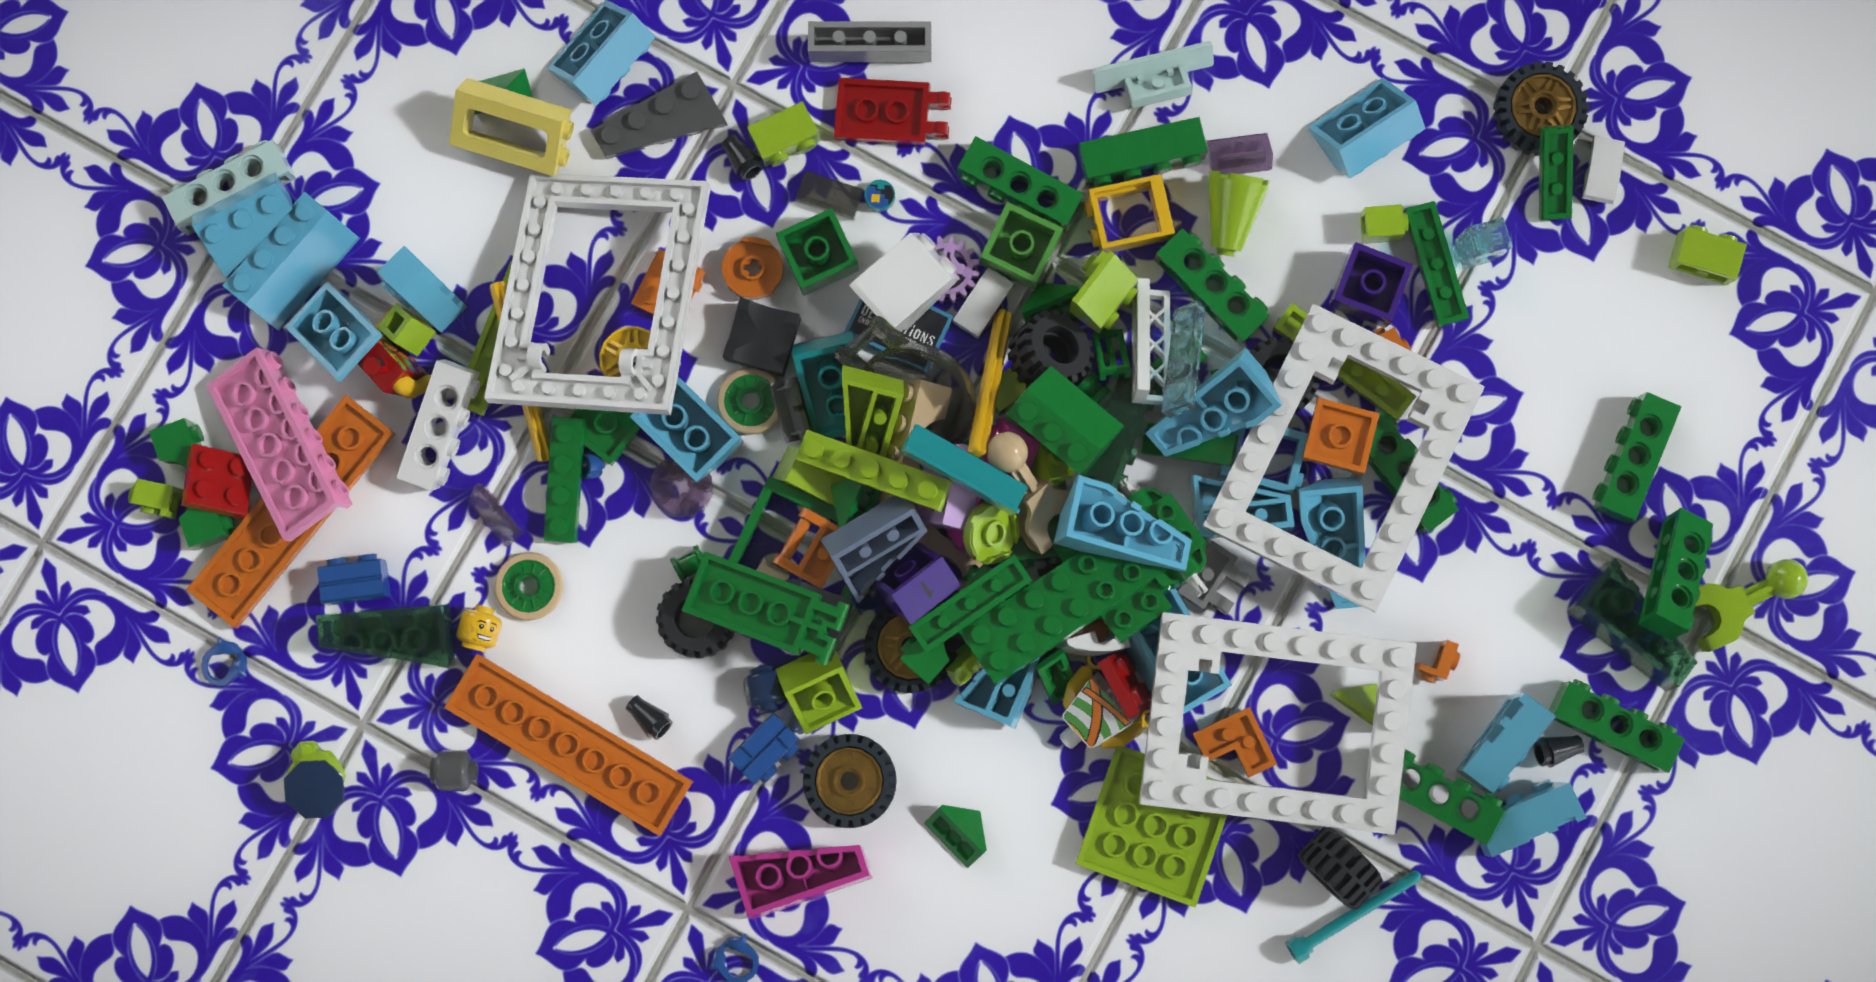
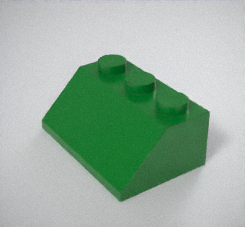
M1052 366L1023 392L1006 413L1079 475L1084 476L1125 427Z

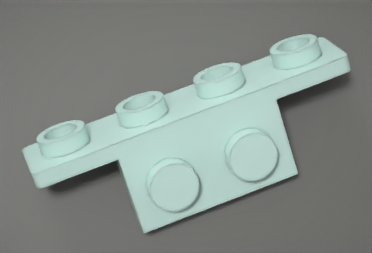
M1206 41L1094 68L1093 81L1095 92L1101 93L1125 87L1133 109L1192 95V85L1187 72L1213 66V44L1211 41Z

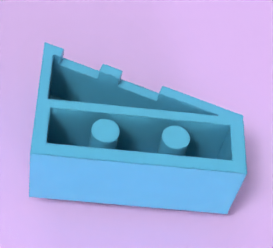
M275 172L193 215V229L225 278L293 209L292 198Z
M405 246L377 271L384 279L380 284L407 309L413 306L441 333L467 308Z
M1192 475L1189 478L1195 527L1204 539L1222 538L1202 528L1225 481ZM1257 488L1246 512L1284 531H1289L1295 527L1291 495Z
M1045 654L997 686H994L982 669L953 702L1016 729L1039 675L1035 666Z
M1526 693L1509 695L1456 771L1485 793L1493 794L1495 791L1500 792L1510 779L1508 775L1515 766H1519L1524 761L1529 749L1541 737L1556 715Z

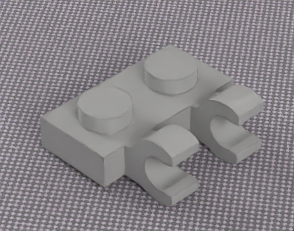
M1211 541L1205 550L1206 566L1202 573L1198 575L1206 588H1208V591L1197 597L1187 583L1181 586L1178 594L1202 610L1209 603L1227 616L1235 603L1216 592L1226 577L1244 590L1252 577L1234 566L1238 559L1237 556Z

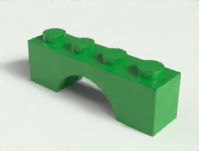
M186 418L149 431L158 460L168 464H179L185 469L187 468L189 447L193 443L202 445L201 442L204 441L200 426ZM189 507L179 517L188 547L195 550H201L227 540L232 534L231 528H234L232 517Z
M985 563L980 568L975 564L963 577L967 583L961 590L992 569ZM911 636L900 649L904 654L900 660L928 684L932 682L950 661L945 651L944 642L926 654L918 640Z

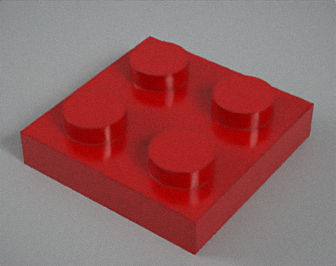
M193 443L189 447L181 506L244 519L248 513L252 477L241 455Z
M1119 651L1098 662L1128 719L1150 707L1151 693L1143 682L1140 683L1134 673L1137 670L1136 666L1128 654L1124 655L1123 651Z

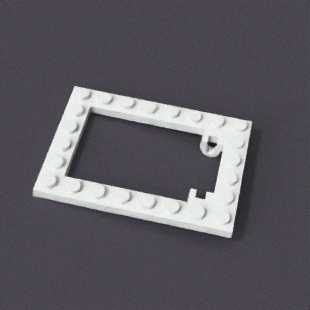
M530 173L484 399L488 403L671 415L711 189L709 182L555 174V176L544 173ZM558 207L672 213L648 349L624 348L621 350L619 355L621 377L546 373L547 368L542 363L541 357H549L550 348L547 343L531 342Z
M1313 304L1273 383L1282 406L1258 425L1251 427L1202 528L1375 613L1382 602L1485 386ZM1346 358L1419 392L1420 395L1416 399L1407 421L1427 430L1361 568L1246 512L1312 376L1314 375L1333 385Z
M1162 612L1139 804L1395 835L1417 643ZM1221 652L1379 671L1364 798L1206 779L1209 756L1179 753L1188 671L1219 674Z

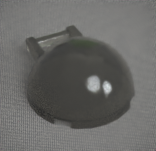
M881 316L874 317L869 322V327L848 345H841L835 350L836 359L845 366L905 380V378L921 379L952 388L946 418L931 423L925 429L954 445L962 444L969 436L977 405L973 384L966 369L946 351L933 345L910 342ZM876 337L889 347L874 355L868 362H865L857 354Z

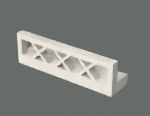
M1138 278L1134 288L1139 291L1132 299V403L1169 406L1171 402L1170 291L1151 290L1150 279ZM1150 299L1162 300V310L1156 315L1150 311ZM1152 324L1162 332V337L1156 342L1150 338V326ZM1153 351L1163 360V364L1156 370L1150 366V353ZM1152 379L1163 388V396L1149 395L1150 381Z

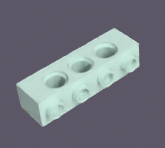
M273 140L260 141L252 146L251 151L243 155L231 156L224 161V165L214 170L202 171L196 176L197 179L187 184L182 183L172 187L169 193L163 196L162 199L177 228L187 236L194 233L195 230L192 227L193 215L275 172L283 185L297 179L281 147ZM256 165H261V172L257 176L250 177L251 169ZM234 179L233 187L228 191H223L224 183L227 180ZM206 193L205 202L196 206L197 197Z

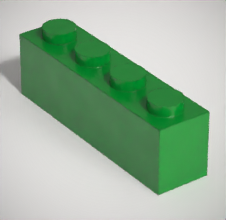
M1200 116L1079 143L1078 155L1085 184H1094V187L1109 185L1112 183V180L1124 178V181L1138 179L1142 177L1141 173L1153 171L1154 174H1163L1171 171L1172 167L1183 164L1184 168L1200 165L1202 163L1201 160H1205L1208 153Z

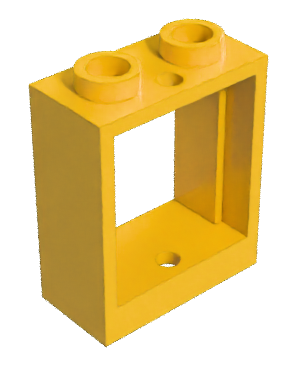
M1161 174L1089 189L1087 199L1083 200L1086 217H1092L1094 229H1090L1093 247H1099L1100 253L1102 250L1108 253L1110 250L1118 252L1169 241L1174 237L1175 230ZM1148 191L1157 232L1107 242L1098 202Z

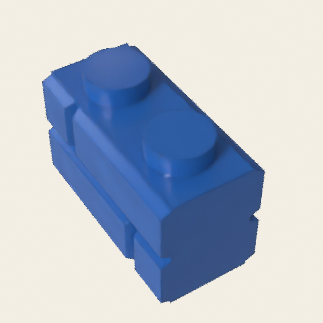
M377 554L357 556L358 561L346 563V558L326 560V566H319L317 568L321 603L330 606L389 598L391 594L386 560L377 559Z
M772 712L730 754L728 759L753 784H757L759 781L765 784L776 774L777 770L774 766L782 758L787 762L797 753L800 748L796 744L801 739Z

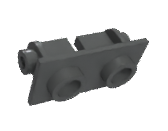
M795 376L770 383L769 387L785 443L802 440L806 430L812 431L813 428L810 424L798 377Z

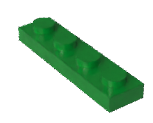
M1435 201L1405 208L1403 213L1408 215L1409 234L1437 328L1468 320L1469 314Z
M552 416L544 541L577 543L585 418Z
M1013 554L909 626V629L927 654L1033 580L1016 555Z

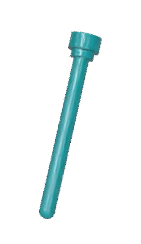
M1411 871L1368 898L1358 910L1350 909L1307 937L1304 935L1299 938L1294 936L1285 942L1287 949L1294 960L1301 964L1310 958L1309 954L1314 952V947L1420 882L1421 874L1418 871Z

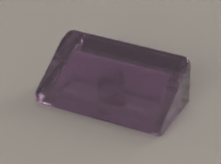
M1267 133L1207 140L1211 171H1221L1220 174L1227 175L1230 173L1245 174L1272 169L1273 152Z
M478 483L470 494L468 503L505 547H508L522 536L524 531L490 490L483 484Z

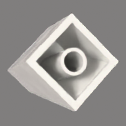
M909 233L849 284L890 331L909 329L960 279L955 273L957 270L956 266L947 257L943 256L941 258L934 250L936 247L935 243L924 233L921 235L919 233Z

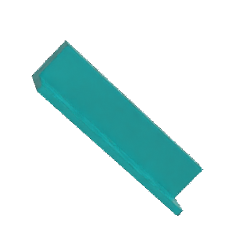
M918 424L913 426L899 452L900 454L950 480L952 483L1009 515L1019 514L1020 509L1018 506L1028 489L1027 485Z

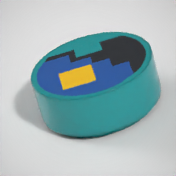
M881 179L874 180L868 184L865 189V201L868 207L876 212L889 210L895 202L894 187L888 181Z

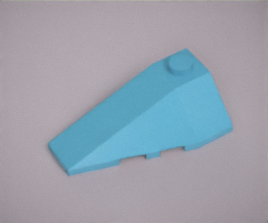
M1356 477L1324 479L1299 489L1300 521L1309 543L1361 568L1366 558L1362 484ZM1329 591L1336 609L1362 607Z

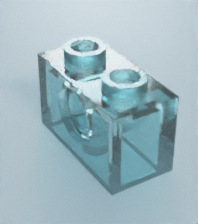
M1501 217L1467 227L1454 240L1453 254L1455 260L1458 263L1461 262L1463 270L1499 260L1513 247L1504 218Z

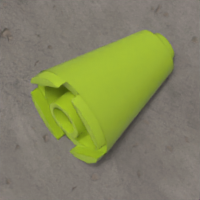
M1209 171L1208 193L1211 247L1217 248L1216 254L1235 257V251L1242 252L1268 191L1270 180L1236 173L1225 175L1220 174L1221 171Z

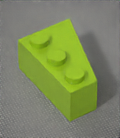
M842 365L846 443L886 458L904 396V380Z
M787 446L772 478L834 506L831 486L846 478L797 461L795 458L800 446Z

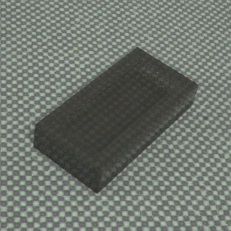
M805 170L796 196V202L823 211L833 208L836 215L855 220L864 189Z

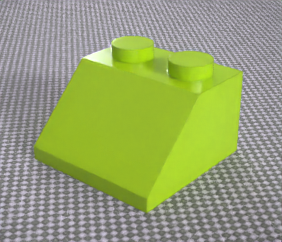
M1110 250L1072 299L1069 312L1098 334L1104 327L1109 330L1120 316L1116 311L1121 304L1124 303L1128 306L1139 291L1134 288L1138 278Z
M836 650L827 666L815 662L817 656L809 653L775 669L784 694L805 735L862 709L861 703Z

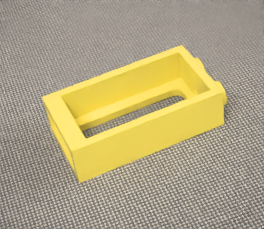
M466 78L455 90L449 145L555 176L561 167L567 165L570 150L566 149L567 140H570L574 130V122H571L572 109ZM475 110L544 131L547 134L546 151L542 152L473 131Z

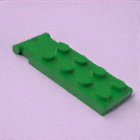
M704 552L682 611L799 656L801 650L817 655L815 662L827 666L837 639L827 636L830 629L838 632L841 631L850 605L838 601L836 607L822 602V595Z

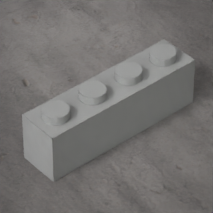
M808 21L810 62H932L931 21Z

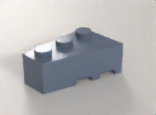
M893 496L820 540L857 603H859L865 597L863 593L875 580L879 582L886 575L884 571L897 558L900 560L927 532V529L910 501Z

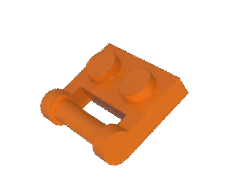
M802 507L798 514L800 517L782 551L780 554L775 555L772 563L807 583L822 589L835 564L820 539L839 529V526ZM813 524L819 527V530L800 564L797 565L790 560L810 525Z

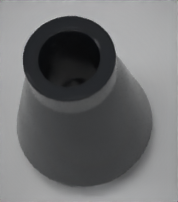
M731 135L722 142L721 147L725 150L737 177H741L744 181H749L762 171L761 157L740 141L736 135Z
M639 695L633 697L625 708L648 738L660 739L666 734L673 723L669 718V713L643 700Z
M1579 735L1541 737L1538 742L1534 743L1533 751L1536 761L1540 766L1552 768L1577 754L1583 753L1584 743Z

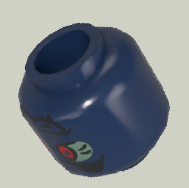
M760 666L749 670V675L743 681L747 706L752 709H759V714H769L778 711L777 706L785 702L786 696L774 667Z

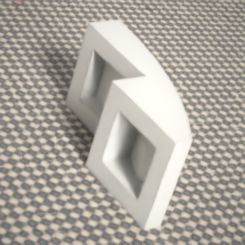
M1594 136L1590 146L1589 167L1584 176L1582 198L1613 205L1621 174L1625 141Z
M988 267L956 314L952 323L978 339L1012 290L1014 283Z
M1093 631L1066 639L1056 647L1069 654L1099 656L1116 653L1131 646L1128 639L1120 645L1115 638L1099 643L1096 633Z

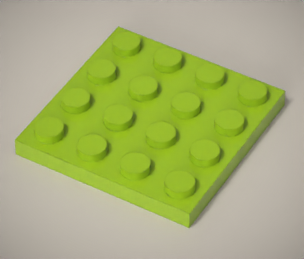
M1125 746L1115 747L1075 864L1196 908L1227 815L1139 804L1145 754Z

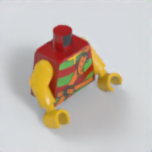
M391 307V308L386 312V314L383 316V318L381 319V322H382L383 319L386 317V315L389 313V311L392 309V307ZM381 322L375 324L377 329ZM381 332L383 336L357 363L359 367L384 393L404 396L407 399H413L424 394L431 375L420 366L406 349L392 342Z

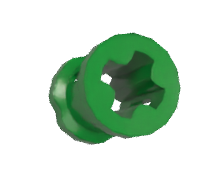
M698 545L693 546L692 551L677 559L675 557L670 558V562L681 582L695 574L699 568L703 553Z

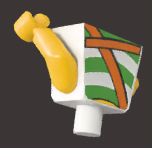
M1087 656L1086 666H1081L1066 686L1063 706L1066 711L1063 713L1062 718L1069 727L1060 734V739L1070 749H1073L1080 741H1083L1091 749L1098 745L1104 749L1126 746L1141 735L1144 728L1148 729L1145 715L1150 712V709L1144 710L1139 715L1128 719L1109 683L1098 672L1101 670L1099 665H1093L1090 661V658L1093 656Z

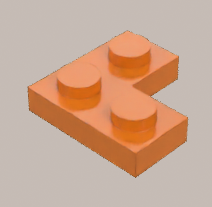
M1250 707L1192 733L1201 754L1209 756V761L1234 750L1247 778L1277 765Z

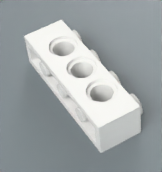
M446 359L436 360L396 476L397 479L429 491L439 489L440 486L446 484L450 474V469L447 468L450 457L456 455L460 445V440L457 439L461 427L464 428L470 417V410H467L471 398L474 399L480 388V381L477 380L480 372ZM449 388L454 390L457 396L454 405L449 404L445 397ZM438 418L443 419L446 423L447 428L444 434H440L436 429L435 424ZM428 447H431L436 452V461L434 463L429 462L426 458L425 453Z

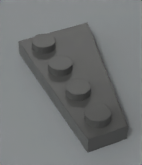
M696 71L590 131L606 159H611L643 150L647 146L672 142V139L687 135H697L705 130L715 127L717 129L728 126Z

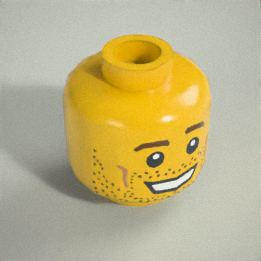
M476 604L475 610L468 609L463 611L456 632L457 639L462 641V647L486 653L487 648L495 647L502 626L501 619L493 615L495 609Z

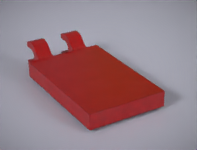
M839 78L834 139L926 145L927 136L943 140L949 139L948 122L928 121L929 107L951 110V93L930 91V82Z

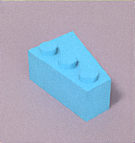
M1550 779L1532 786L1534 792L1525 796L1519 792L1505 798V805L1502 807L1508 809L1491 844L1485 845L1478 841L1484 855L1494 857L1530 842V839L1546 832L1549 834L1559 830V826L1572 820L1580 822L1587 819L1571 783H1551Z

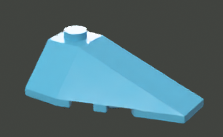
M1244 348L1148 429L1145 434L1162 454L1167 457L1198 446L1202 442L1227 436L1231 432L1245 427L1250 428L1258 425L1280 408L1282 402L1267 372L1252 354Z
M1081 475L1076 477L1060 512L1054 544L1086 553L1182 572L1186 571L1191 539L1163 520H1157L1142 510L1141 505L1135 501L1131 502L1117 493L1118 490L1110 484Z

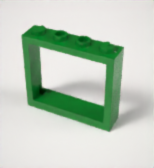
M769 476L728 560L739 564L772 494L801 508H807L819 516L838 524L835 507ZM845 584L840 596L850 599L851 592Z

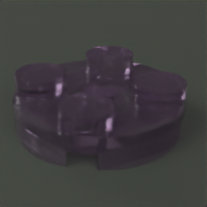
M670 458L661 462L652 474L650 480L652 497L657 507L667 515L675 518H692L703 511L709 504L713 495V478L708 474L699 482H696ZM687 479V486L690 487L689 492L677 495V488L674 487V483Z

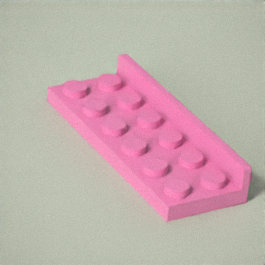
M256 347L211 381L206 387L283 540L292 541L337 507L348 509L353 504L348 496V487L340 480L335 470L336 464L334 460L326 453L322 445L323 439L321 435L314 429L308 418L310 416L309 411L300 402L296 394L295 384L287 377L282 367L284 365L282 359L273 351Z

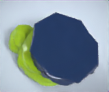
M315 741L299 742L292 750L291 758L293 764L287 771L288 775L284 778L285 803L295 809L305 819L327 818L333 815L334 811L344 802L346 774L341 763L330 750L320 749Z

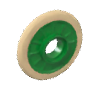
M751 367L742 368L731 373L723 381L717 394V408L722 420L734 431L749 435L759 434L773 427L779 418L769 384L778 382V380L771 373ZM755 393L759 396L760 402L756 408L747 409L742 405V399L745 394Z
M534 552L520 553L508 559L499 569L495 580V594L500 606L510 616L520 620L531 621L545 617L556 608L563 593V578L557 565L548 557ZM529 577L534 578L537 582L536 592L532 595H525L521 591L522 581Z

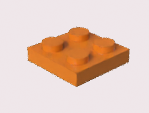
M1318 397L1302 460L1364 475L1380 413Z

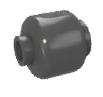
M442 750L437 754L436 758L431 759L430 781L432 784H436L440 791H466L469 789L472 780H477L478 762L472 761L470 753L466 750Z

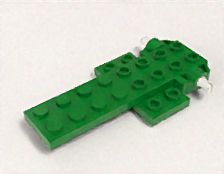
M1128 478L1123 479V482L1120 481L1116 485L1126 499L1131 502L1135 501L1142 506V510L1157 520H1163L1192 540L1186 571L1182 572L1078 551L1054 544L1055 535L1050 538L1052 542L1051 549L1062 564L959 631V635L994 686H997L1099 617L1120 645L1159 619L1162 612L1168 613L1172 610V605L1164 596L1169 590L1179 588L1188 583L1197 597L1208 591V588L1198 577L1206 566L1207 560L1204 551L1206 550L1207 542L1171 493L1164 495L1155 488L1136 491Z

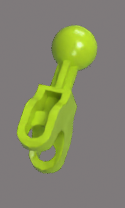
M1791 559L1779 560L1770 566L1766 579L1746 589H1743L1741 585L1730 588L1712 583L1700 585L1701 594L1695 607H1706L1712 613L1714 620L1712 629L1697 641L1701 652H1710L1736 641L1743 631L1745 620L1755 614L1752 606L1773 596L1782 599H1793L1800 596L1808 585V574L1803 565Z

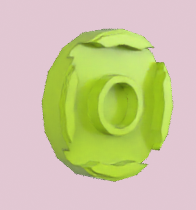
M986 501L976 506L968 516L964 526L963 542L967 553L974 560L988 565L998 564L1008 558L1013 552L1010 549L1014 543L1017 544L1020 536L1018 516L1009 515Z

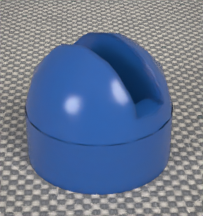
M583 454L582 478L595 479L600 477L603 473L602 469L605 468L603 459L594 454Z

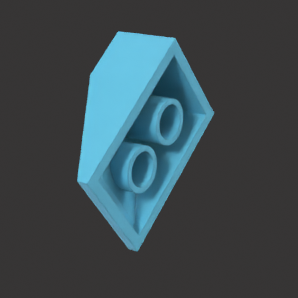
M328 281L285 326L339 382L345 378L383 336L366 314L348 296Z

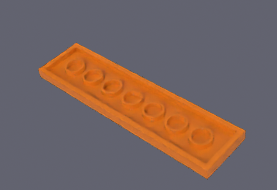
M348 395L341 399L317 429L323 439L322 445L326 453L334 460L336 464L335 470L340 480L348 487L349 492L396 435L395 432ZM261 497L186 590L230 626L238 629L332 512L294 540L284 541Z
M478 653L444 707L658 836H662L694 782Z

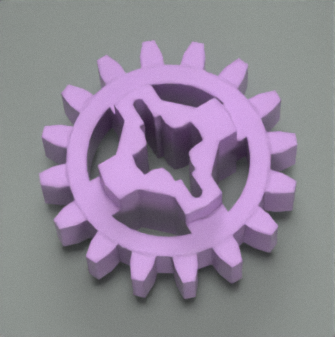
M938 236L934 250L937 253L944 251L940 257L945 256L949 258L957 268L955 273L960 278L959 281L963 282L944 293L939 298L940 304H943L945 297H949L952 304L955 303L956 295L958 294L964 299L967 298L965 289L973 290L976 284L971 279H978L980 272L973 270V268L979 266L978 259L971 260L975 250L971 248L965 251L964 240L959 242L958 245L954 244V236L949 237L948 243H944L941 236ZM955 253L964 259L966 266L956 260Z

